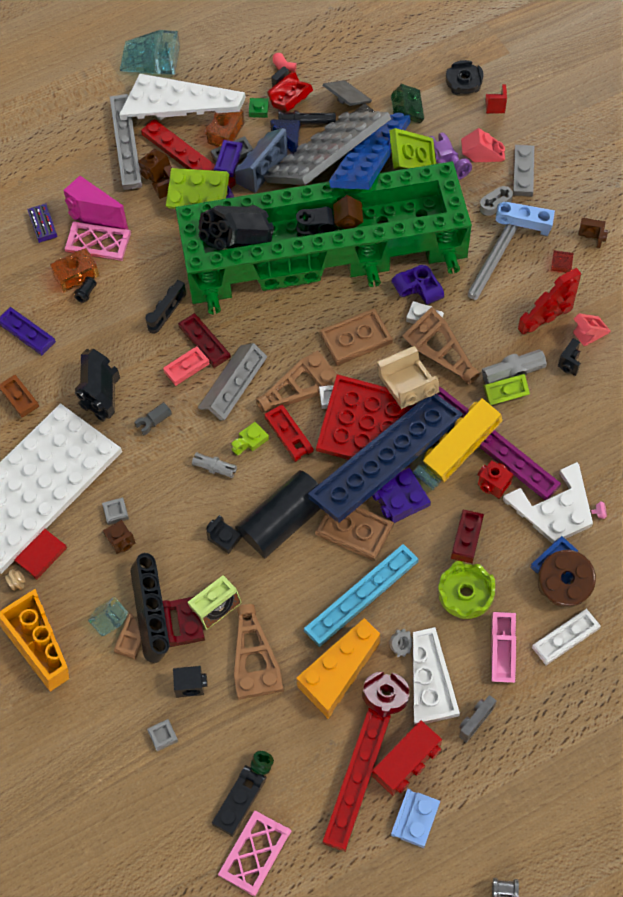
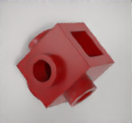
M491 460L487 466L483 465L477 475L479 476L478 486L485 493L492 494L500 499L512 484L514 474L508 471L503 464Z

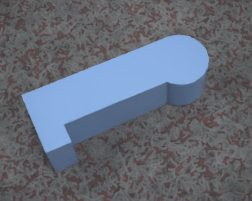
M501 202L497 205L495 220L500 224H510L538 230L540 235L548 236L553 226L555 210Z

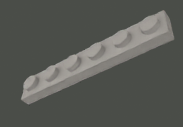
M128 94L110 97L123 190L142 188L132 117H128L127 120H121L119 116L129 96Z

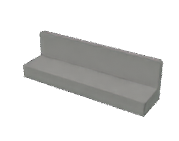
M254 343L241 345L198 408L200 410L209 409L220 421L225 420L267 356Z

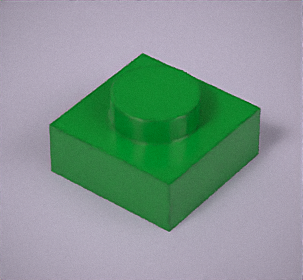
M250 98L249 117L268 118L269 98Z

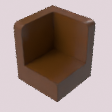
M171 165L164 167L165 178L152 183V187L159 199L166 197L168 194Z

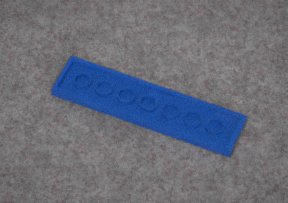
M403 113L390 115L391 120L350 150L329 180L330 188L369 190L392 153L389 130L397 128L405 131L410 124V115H404Z

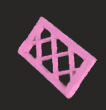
M73 221L65 252L123 261L131 230ZM78 228L87 230L80 235L77 233ZM94 231L104 232L106 234L97 238ZM92 234L95 240L85 244L82 238ZM113 234L123 236L120 240L116 241ZM111 237L114 243L104 247L101 241ZM79 240L83 247L73 246V244ZM98 243L102 250L91 249L90 247ZM116 246L119 248L118 253L109 251Z
M254 811L218 876L243 889L250 895L256 896L292 831L288 827ZM257 821L264 824V831L251 834ZM277 831L282 835L277 844L272 846L269 833ZM267 834L270 847L256 851L253 838ZM250 839L253 852L239 856L246 840ZM271 850L272 853L264 867H260L257 854ZM255 855L258 868L243 872L240 859ZM238 860L241 873L232 875L229 873V870L234 861ZM259 872V876L253 886L246 882L245 876Z

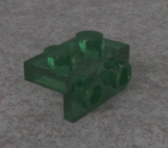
M400 84L391 95L393 114L403 113L404 116L410 115L411 121L421 123L424 120L420 90Z

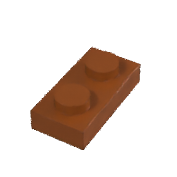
M16 375L0 384V391L21 418L39 407L38 402Z

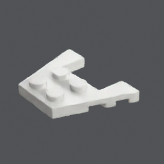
M578 462L561 469L559 473L569 490L532 506L521 488L503 496V501L507 505L510 504L517 510V514L522 518L525 517L552 544L561 536L567 539L592 527L593 524Z

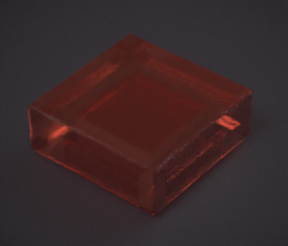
M554 250L551 271L564 273L571 271L574 253Z

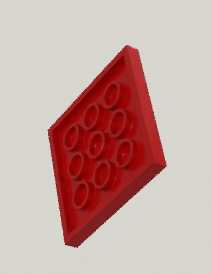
M337 374L315 451L349 460L412 409L417 402L401 409L387 387Z

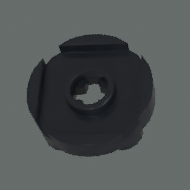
M469 60L454 62L452 67L446 71V83L451 92L458 95L480 91L484 77L482 68L479 65H472L473 62Z

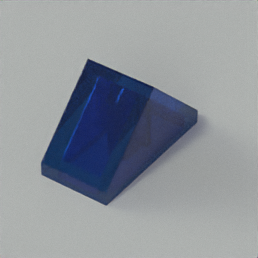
M271 120V131L281 128L286 129L287 149L294 154L300 143V121Z

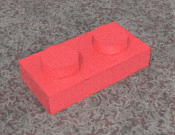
M196 346L165 366L163 370L173 384L177 386L208 366L209 359Z

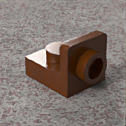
M582 218L578 235L586 238H597L596 248H600L602 241L606 242L607 239L606 221Z
M122 520L103 530L105 537L116 554L128 551L136 544L133 534L129 532Z

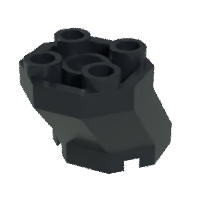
M255 205L249 207L215 206L200 214L198 235L207 245L219 251L224 248L231 249L271 242L274 226L272 222L269 223L267 220L269 217L267 211Z
M86 349L81 354L80 384L75 388V394L80 399L78 404L85 411H92L100 421L104 422L115 413V384L119 381L120 375L115 366L111 368L108 365L110 360L105 355L95 349H90V351Z

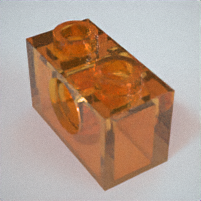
M243 110L228 113L215 112L213 121L207 125L205 130L208 144L220 147L223 140L234 141L245 123Z
M87 248L75 251L73 254L50 264L53 276L63 293L82 285L86 277L93 279L99 277L97 264Z

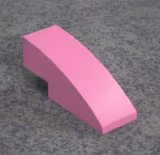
M491 613V682L515 683L516 613Z

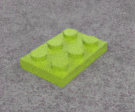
M397 128L389 130L394 169L402 170L436 164L433 138Z
M171 168L166 207L176 209L175 207L226 199L229 173L227 171Z

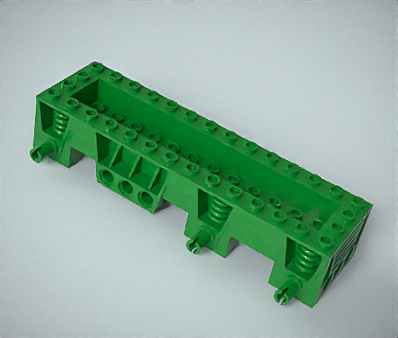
M453 161L379 173L369 190L330 188V182L175 207L192 304L207 302L208 313L214 315L213 307H215L216 314L221 312L219 300L232 298L231 284L258 280L262 290L266 291L319 282L324 268L348 265L350 277L366 275L369 287H374L373 282H375V287L381 284L378 273L390 271V257L425 251L428 264L445 262L447 272L453 274V268L455 274L460 271L457 259L468 258L472 226ZM346 195L362 202L363 223L356 228L344 230L335 225L336 229L333 232L298 237L300 235L296 230L298 223L296 214L298 211L322 207L333 209V204ZM255 205L267 211L269 216L267 220L269 223L272 222L274 226L271 242L219 251L207 245L198 235L200 214L215 206L249 207Z

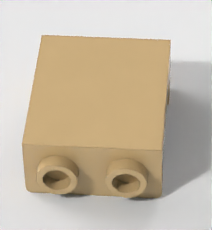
M415 346L377 362L380 379L401 409L439 393L438 378L436 376L432 377L419 360V353Z

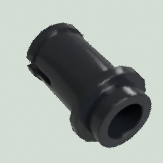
M86 277L80 288L75 290V299L81 303L88 301L89 295L97 285V282L91 277Z

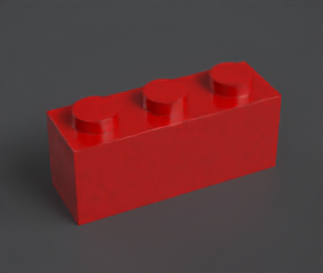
M420 720L372 770V777L392 796L397 791L402 793L409 785L408 780L413 775L418 776L426 767L424 763L429 758L433 760L441 752L442 738Z

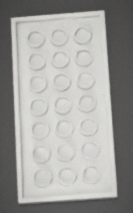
M61 403L0 462L1 574L122 453L121 447Z

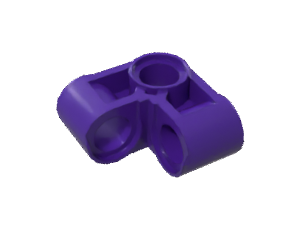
M418 265L405 272H400L391 280L400 297L418 293L426 305L444 298L441 284L426 265Z

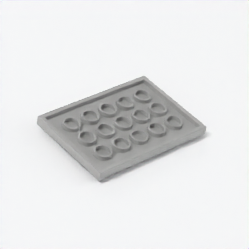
M379 111L342 113L335 123L332 122L326 125L323 132L313 135L310 138L311 141L297 147V151L294 154L285 156L282 159V163L272 166L263 177L267 183L306 185L391 120L389 113Z

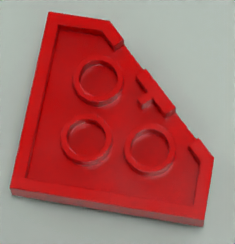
M577 268L559 276L550 292H544L535 301L534 304L536 306L531 312H525L520 317L518 330L522 335L535 331L540 325L550 323L557 316L567 314L573 309L581 278V272Z

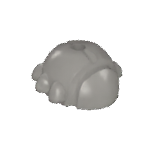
M405 629L396 630L389 640V646L397 657H405L406 654L411 653L412 637L410 631Z

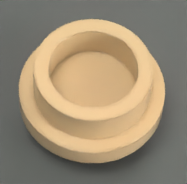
M10 570L9 574L5 576L7 583L14 591L17 589L22 590L24 588L23 583L26 582L24 576L20 571Z

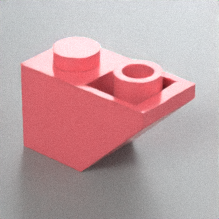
M480 128L461 139L462 154L474 162H502L505 160V147L503 143Z

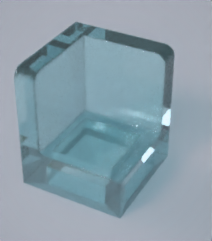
M113 597L97 607L88 621L101 636H105L120 627L129 612Z

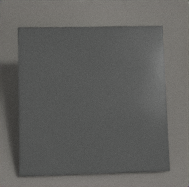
M345 80L323 83L322 85L338 97L337 101L341 104L346 103L352 106L371 103L372 101Z

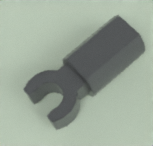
M163 402L146 414L145 418H138L134 422L135 427L138 428L141 425H145L141 432L143 435H147L152 426L158 425L169 417L172 412Z

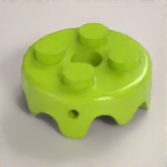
M456 561L441 575L438 587L439 600L446 611L461 619L477 618L487 612L493 603L495 578L480 564L469 565L463 561ZM467 587L472 590L473 594L466 597L460 593V590Z

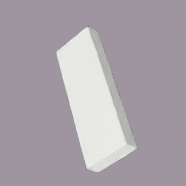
M586 608L536 642L532 649L543 663L548 665L599 630L601 625Z

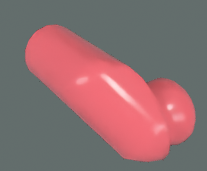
M275 53L273 55V63L278 70L284 66L289 69V72H296V63L287 62L282 53Z

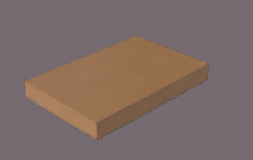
M375 308L319 330V334L337 366L393 343L391 335Z
M358 507L340 523L325 513L315 531V535L375 561L394 526V522Z

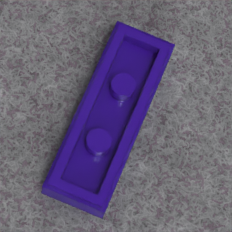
M12 307L8 308L0 316L1 327L41 356L56 342L55 338Z

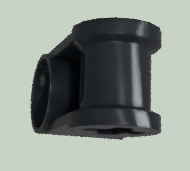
M329 207L302 209L296 214L298 222L296 230L302 236L333 232L336 229L333 209Z

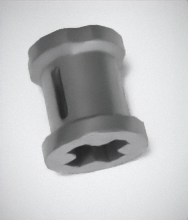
M493 878L492 897H519V880L502 881Z

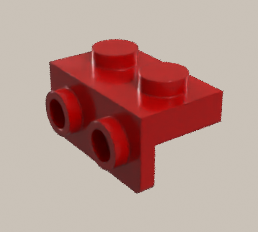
M292 71L272 87L267 94L273 108L288 112L301 100L306 99L313 91L311 84L299 81L296 72Z

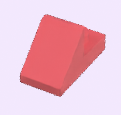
M579 313L574 318L578 325L573 333L583 346H587L611 332L599 316Z

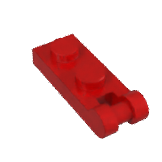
M283 404L264 414L266 421L285 446L294 462L300 460L301 456L314 452L312 445ZM300 443L302 447L296 449L294 445Z

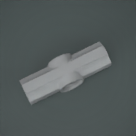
M539 349L521 356L511 354L500 363L482 368L481 373L485 384H489L521 374L526 376L527 373L545 368L547 362L543 351Z

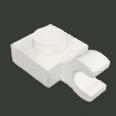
M413 301L407 314L406 322L415 324L432 306ZM436 310V312L443 318L444 313L442 311Z

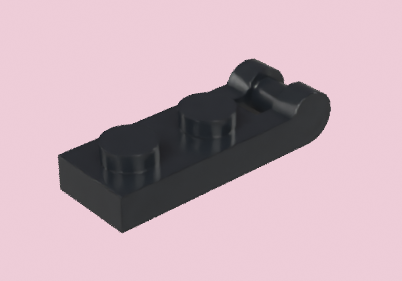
M177 280L174 285L170 286L167 295L157 303L154 312L146 315L145 319L150 333L155 334L159 332L186 296L184 282Z
M245 765L212 821V825L233 837L263 787L267 776L258 775L249 766ZM247 780L254 783L251 789L244 786Z

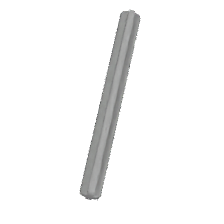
M506 224L469 289V298L473 300L478 299L518 226Z

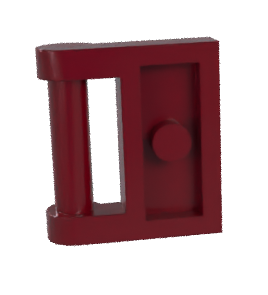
M194 597L163 601L170 647L205 641L201 619L188 605V601ZM172 610H177L180 636H174L170 614Z

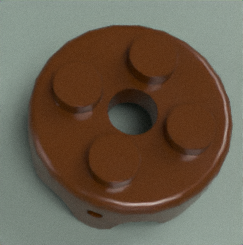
M561 550L551 554L544 560L538 572L539 591L556 606L574 607L581 604L592 594L596 584V573L591 562L583 554L573 550ZM563 572H570L573 575L574 580L571 584L562 582L561 575Z

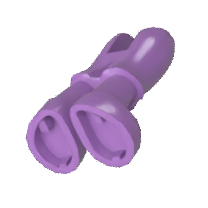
M439 133L438 142L434 136H429L434 141L436 164L453 161L458 180L470 173L472 170L471 162L466 158L459 160L458 153L453 149L445 133Z

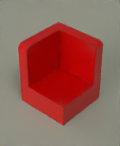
M502 84L501 94H486V114L505 113L507 103L506 84Z

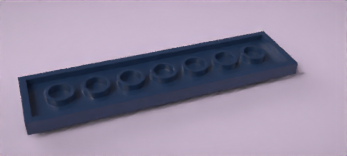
M437 394L421 400L308 493L309 499L340 523L442 438L444 434L449 432L454 427L455 422L460 417H463V413Z

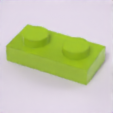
M525 374L483 385L487 402L490 405L530 394Z

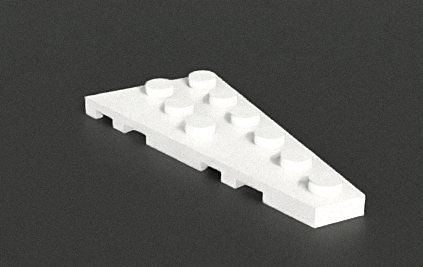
M139 74L119 116L121 120H127L128 117L135 116L138 119H144L145 116L155 115L157 118L186 116L187 113L196 112L197 115L204 114L205 111H215L216 113L240 112L246 96L245 92Z

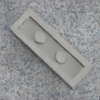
M515 145L513 196L533 197L534 146Z

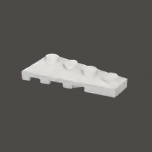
M435 627L413 632L414 727L420 720L428 724L460 715Z

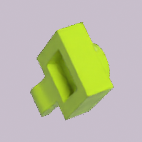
M254 422L241 431L239 438L231 443L233 446L232 451L237 456L248 447L254 451L269 440V435Z

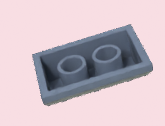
M281 128L268 132L264 138L258 141L257 146L247 154L246 159L235 169L236 183L254 193L258 191L266 181L263 176L269 172L268 170L272 166L279 165L283 161L282 159L288 155L286 129Z

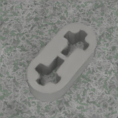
M501 186L487 194L480 201V212L486 216L494 215L497 212V205L499 203L512 202L513 191L509 187Z

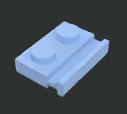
M407 788L391 836L424 848L440 801L421 793L413 792Z

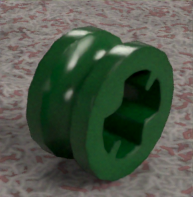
M257 751L251 760V769L257 774L266 775L270 772L274 759L268 752Z

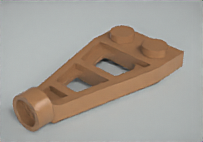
M432 307L402 335L412 347H416L419 353L460 376L468 385L472 384L479 377L480 372L470 363L448 323ZM437 332H441L447 341V344L440 351H435L427 346V342ZM452 348L460 356V360L454 365L443 358Z
M317 350L300 360L268 392L258 397L256 404L262 413H266L282 404L287 406L319 396V387L334 385L337 373ZM307 372L314 380L315 385L302 389L295 380L302 373ZM286 385H290L295 394L282 398L278 393L279 390Z
M253 604L239 606L237 608L239 625L234 669L238 700L284 692L280 667L258 622L255 606ZM255 632L260 645L245 648V634ZM253 654H261L267 665L266 669L247 672L245 669L247 657Z

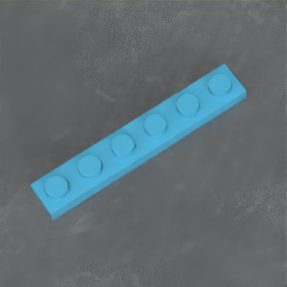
M402 544L304 628V632L318 647L322 646L415 566L419 559Z

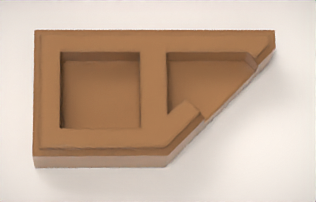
M129 612L114 647V652L136 659L142 643L139 627L133 614Z

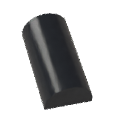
M299 470L235 526V530L241 533L242 538L266 559L321 509L308 496V493L319 484L309 474Z

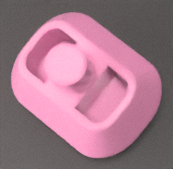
M602 501L596 504V509L591 510L592 514L597 513L598 518L605 519L607 517L606 506Z

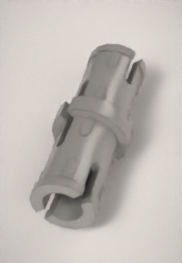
M198 452L193 457V466L207 469L212 474L216 472L233 478V473H236L237 465L220 461L218 457L211 458Z

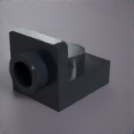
M573 338L561 354L558 367L564 372L576 376L581 364L577 361L581 351L578 350L580 341Z
M220 515L215 520H211L206 528L208 540L228 554L242 538V534L224 523V519Z

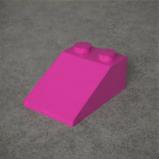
M77 177L63 190L66 198L65 202L69 209L68 213L72 219L86 224L128 230L123 205L83 177Z

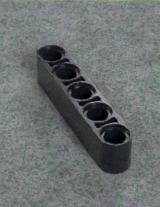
M141 553L130 569L144 658L150 663H158L169 650L170 643L156 560L149 553Z

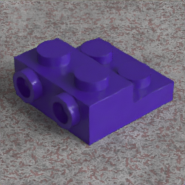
M410 468L401 471L372 495L375 501L378 500L381 504L380 508L386 519L389 518L394 523L431 506L430 499Z

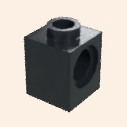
M201 666L173 668L176 698L204 695V687H208L207 673H202Z

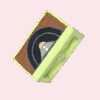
M224 575L188 601L189 607L198 615L206 629H209L241 604L237 589Z

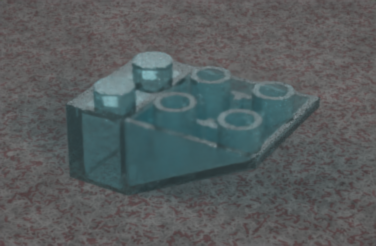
M158 30L126 41L120 71L175 75L180 49L178 31Z

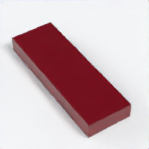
M195 313L178 323L182 332L195 347L197 346L203 352L213 368L231 358L227 349Z
M462 510L451 559L473 564L484 514Z

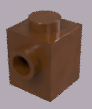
M156 148L138 161L141 175L154 183L165 176L164 167L170 165L168 156Z
M346 195L333 204L335 225L343 229H351L363 223L362 202Z

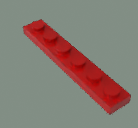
M152 120L141 129V134L186 169L214 171V163L157 120ZM229 177L228 186L231 189L236 183L235 179Z
M368 708L322 841L324 845L346 852L391 715L382 717L377 712Z

